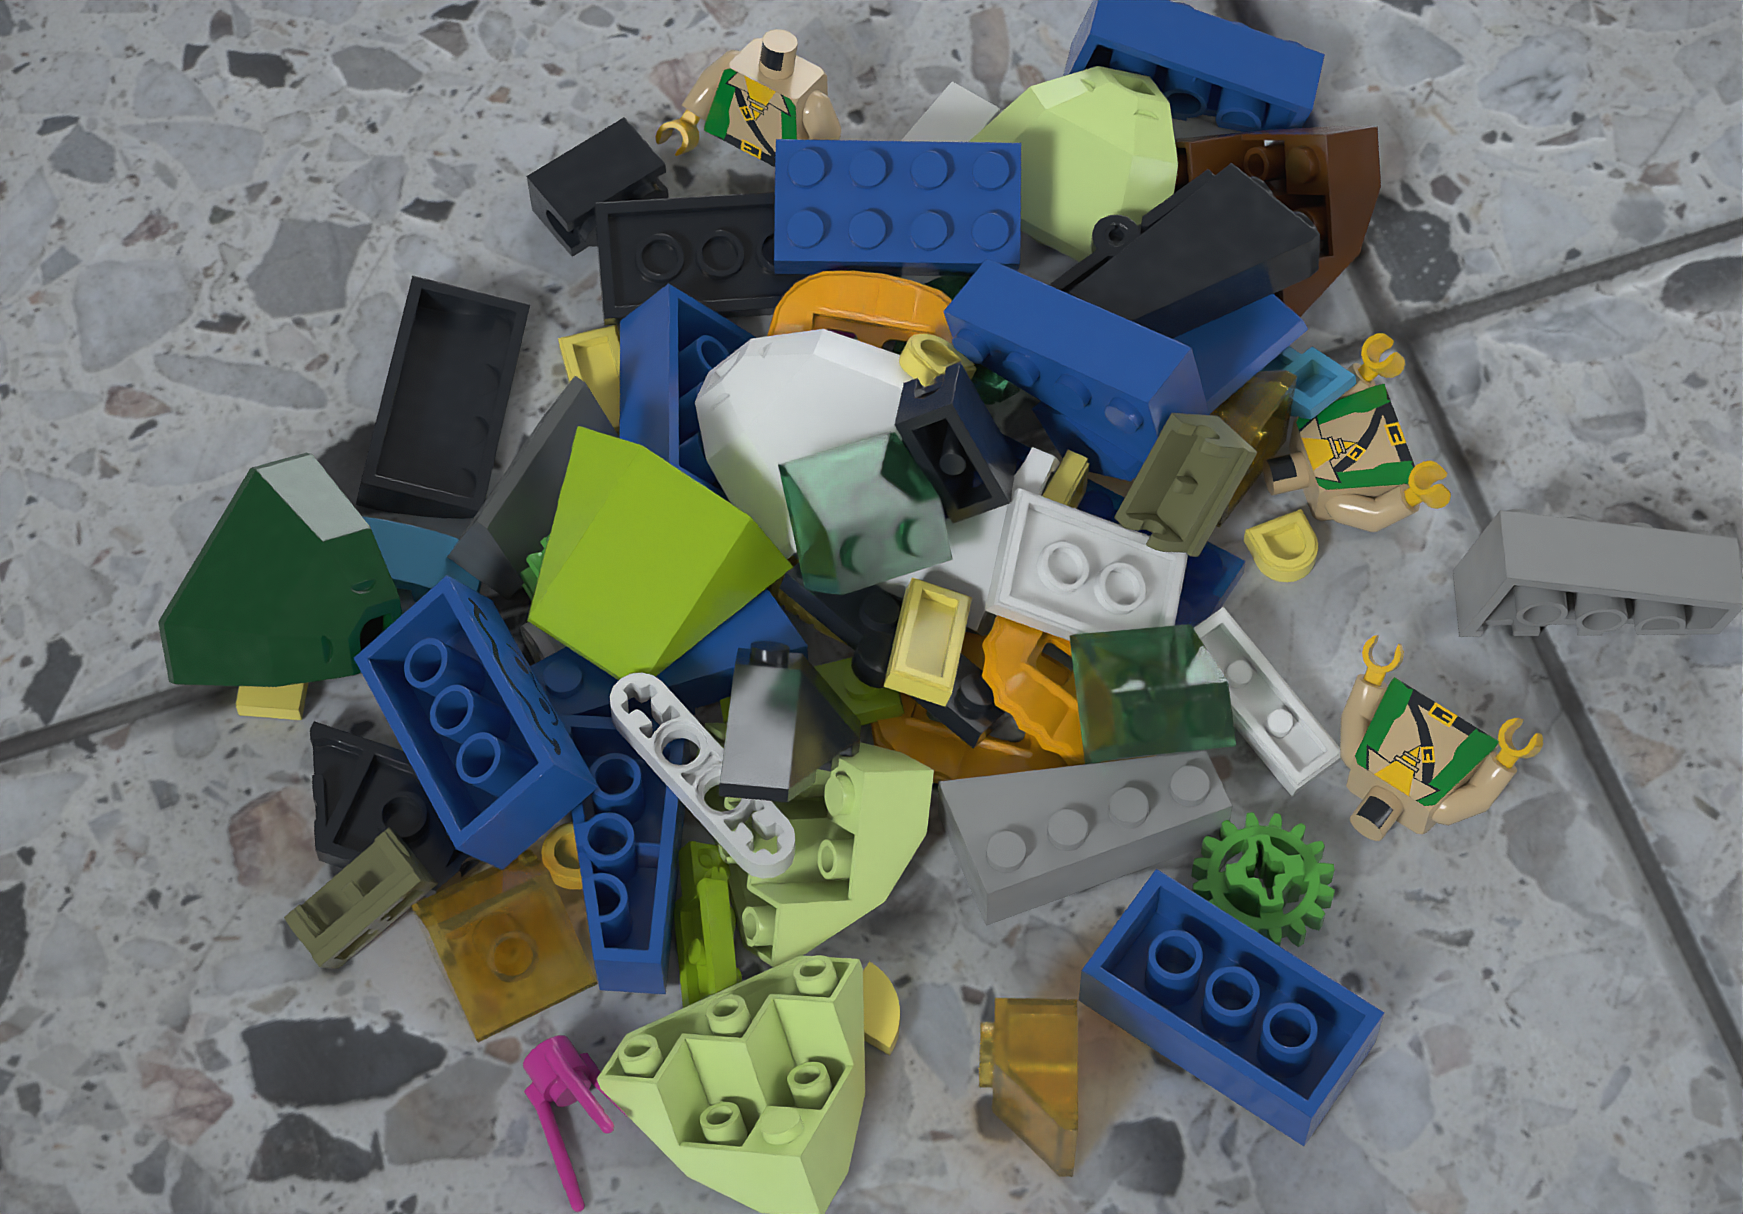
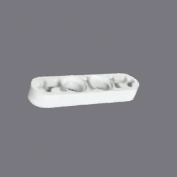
M642 672L631 673L621 678L613 686L610 694L612 722L617 731L744 871L751 876L762 879L774 878L784 873L792 865L795 856V833L789 820L772 801L742 798L736 808L730 811L720 812L710 808L706 804L704 797L710 788L720 784L724 749L667 686L654 675ZM634 697L637 701L643 703L651 698L652 716L660 725L654 734L652 732V722L642 711L637 709L628 714L629 699ZM680 738L693 741L700 749L698 757L687 765L670 763L662 754L664 747L670 741ZM751 814L752 828L763 839L767 841L774 836L778 837L777 853L772 855L766 849H761L756 853L753 852V834L744 824Z

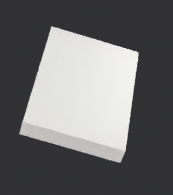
M1018 488L1011 494L1010 504L1007 505L985 611L1158 672L1167 666L1188 554L1154 550L1146 546L1150 537L1146 534L1126 529L1119 524Z

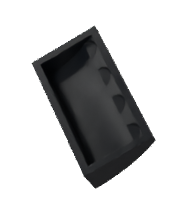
M412 275L356 501L357 506L421 517L455 519L475 517L486 500L530 309L529 304Z

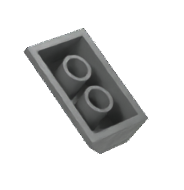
M577 376L573 377L541 418L447 556V558L507 600L524 584L520 573L530 567L526 558L530 554L542 552L544 547L540 541L551 533L576 428L581 426L619 438L587 384Z

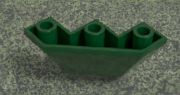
M306 452L251 467L158 621L168 680L176 685L280 687L361 674L354 657L402 615L400 597L371 527L312 454Z

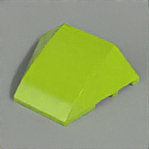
M578 426L573 439L567 471L561 486L557 510L527 621L617 680L631 673L642 672L656 677L724 621L746 606L747 603L784 576L793 566L751 516L640 444Z

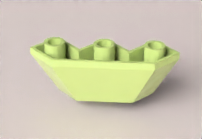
M1096 66L1030 86L969 141L1021 143V231L1030 235L1036 241L1050 246L1078 262L1092 254V232L1094 225L1100 219L1108 215L1118 214L1130 218L1138 226L1142 223V217L1173 195L1175 190L1178 160L1170 103L1149 76Z
M705 723V729L724 749L727 724ZM860 742L859 752L853 757L839 755V766L833 771L817 769L815 783L789 802L772 801L789 820L795 833V856L792 865L784 873L774 878L762 879L751 876L736 863L714 838L722 860L727 864L729 863L731 876L727 880L728 892L743 947L770 966L775 967L799 955H805L884 903L927 834L934 770L902 752ZM698 748V751H697V754H696V758L698 757L699 752H700V749H699V748ZM719 785L710 788L704 797L706 804L710 808L720 812L736 808L742 799L719 796ZM751 814L744 824L753 834V852L756 853L761 849H766L772 855L777 853L778 837L774 836L767 841L763 839L752 828Z
M799 955L627 1033L598 1076L599 1086L687 1177L760 1213L825 1214L848 1174L865 1098L863 968L860 959L835 958L823 955Z

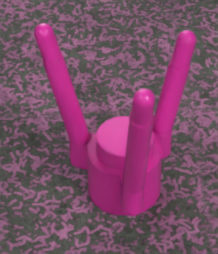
M557 1035L537 1045L526 1056L523 1062V1069L532 1080V1083L525 1089L524 1093L537 1111L571 1208L575 1212H581L585 1204L550 1104L554 1101L558 1107H566L578 1101L604 1133L609 1134L614 1131V1123L589 1091L592 1083L626 1117L628 1116L601 1090L597 1080L601 1071L589 1054H579L568 1037Z

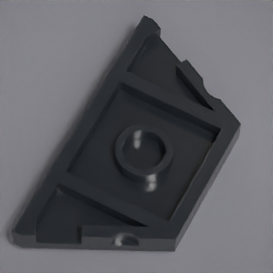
M315 721L310 728L314 766L312 789L316 819L314 821L315 851L319 861L344 869L375 842V838L389 827L394 828L438 883L424 895V897L436 901L441 900L485 863L455 848L404 751Z

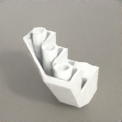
M825 329L751 338L708 372L695 400L706 461L730 503L751 516L786 559L792 555L796 559H801L819 544L823 538V530L854 494L861 492L873 482L881 470L880 464L902 440L894 424L903 383L914 378L907 374L900 366L899 354Z

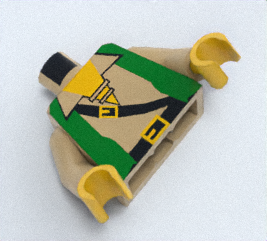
M774 29L766 32L762 38H754L741 51L729 50L708 66L682 103L686 110L681 118L662 124L658 128L655 137L658 145L665 143L672 135L674 128L678 129L682 135L683 142L681 147L677 149L675 156L692 151L698 145L700 138L696 125L700 119L706 121L704 126L705 132L775 167L776 139L839 140L841 137V125L828 97L827 75L824 70L796 55L798 40L795 35L786 30Z
M1376 333L1364 342L1361 351L1364 364L1354 363L1347 369L1355 375L1357 384L1314 418L1304 419L1298 416L1293 421L1289 443L1290 454L1263 460V473L1269 493L1277 495L1303 489L1311 514L1319 521L1334 520L1337 523L1354 528L1378 532L1417 512L1420 508L1419 504L1422 502L1430 508L1439 509L1445 507L1450 501L1451 492L1443 484H1436L1430 487L1436 481L1446 478L1448 473L1437 462L1431 460L1423 461L1416 466L1414 465L1385 384L1375 385L1374 379L1378 375L1384 378H1394L1404 370L1405 359L1398 352L1392 353L1379 363L1381 354L1390 349L1394 343V340L1388 335Z
M1374 635L1366 641L1362 650V657L1367 670L1365 674L1357 675L1341 715L1340 757L1344 764L1350 768L1346 787L1351 793L1362 799L1350 816L1352 826L1363 836L1374 841H1381L1395 821L1416 834H1425L1436 823L1449 826L1486 812L1516 774L1517 768L1514 765L1519 758L1527 759L1534 757L1540 752L1543 746L1542 734L1536 733L1524 749L1517 750L1513 745L1512 736L1515 730L1522 725L1524 719H1508L1502 724L1498 733V740L1395 677L1387 687V684L1383 682L1386 672L1394 671L1401 665L1404 658V650L1402 645L1398 644L1392 662L1387 666H1381L1375 662L1372 656L1373 648L1379 638V635ZM1498 745L1502 748L1499 753L1496 752Z

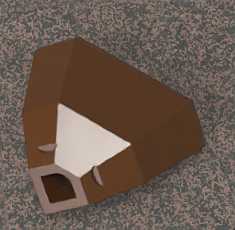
M1378 126L1276 129L1175 139L1178 168L1174 193L1207 169L1214 175H1217L1230 163H1233L1247 176L1261 179L1270 188L1274 197L1292 212H1301L1313 222L1320 233L1319 270L1311 277L1273 293L1301 317L1360 254L1381 189Z

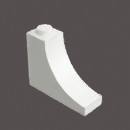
M1032 447L1025 462L1014 475L1012 493L1021 488L1042 496L1060 465L1058 459L1053 455ZM1007 505L954 524L950 518L926 523H905L881 519L866 513L861 525L854 524L847 532L840 548V554L893 598L902 602L905 590L912 577L972 597L966 630L981 636L988 635L997 615L985 611Z

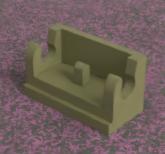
M1171 413L1114 518L1126 529L1152 532L1146 543V546L1161 552L1187 553L1189 556L1199 557L1255 458L1257 451L1219 416Z
M389 827L375 838V842L307 901L302 905L299 904L284 918L295 935L311 953L313 960L319 967L339 969L438 883L395 829Z

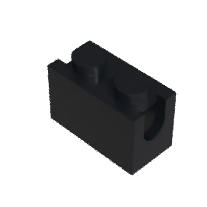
M625 117L526 176L532 211L572 257L589 246H597L594 216L595 203L669 198L667 187L658 178L666 173L664 161Z
M961 362L947 366L945 374L935 377L927 387L923 388L918 378L903 383L894 425L951 522L954 524L1010 504L1017 459ZM977 470L984 484L973 487L975 479L973 471Z

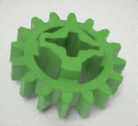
M1254 812L1247 813L1244 828L1240 830L1229 820H1225L1221 823L1219 835L1221 841L1206 836L1203 839L1201 848L1203 857L1194 858L1191 877L1198 881L1193 883L1192 891L1280 946L1282 938L1288 937L1294 945L1300 947L1304 944L1307 931L1305 926L1318 931L1323 926L1326 913L1322 909L1331 908L1335 889L1328 886V884L1332 883L1335 871L1334 864L1319 863L1323 857L1324 843L1316 841L1306 845L1303 842L1306 826L1299 823L1290 832L1281 829V814L1274 813L1268 826L1259 825ZM1242 852V857L1238 863L1226 864L1229 859ZM1226 864L1225 871L1220 872L1223 866ZM1255 867L1258 870L1259 878H1254ZM1259 879H1263L1266 888L1272 889L1270 899H1268L1266 888L1262 887ZM1305 894V897L1296 908L1289 913H1283V908L1287 903L1298 902L1300 895Z

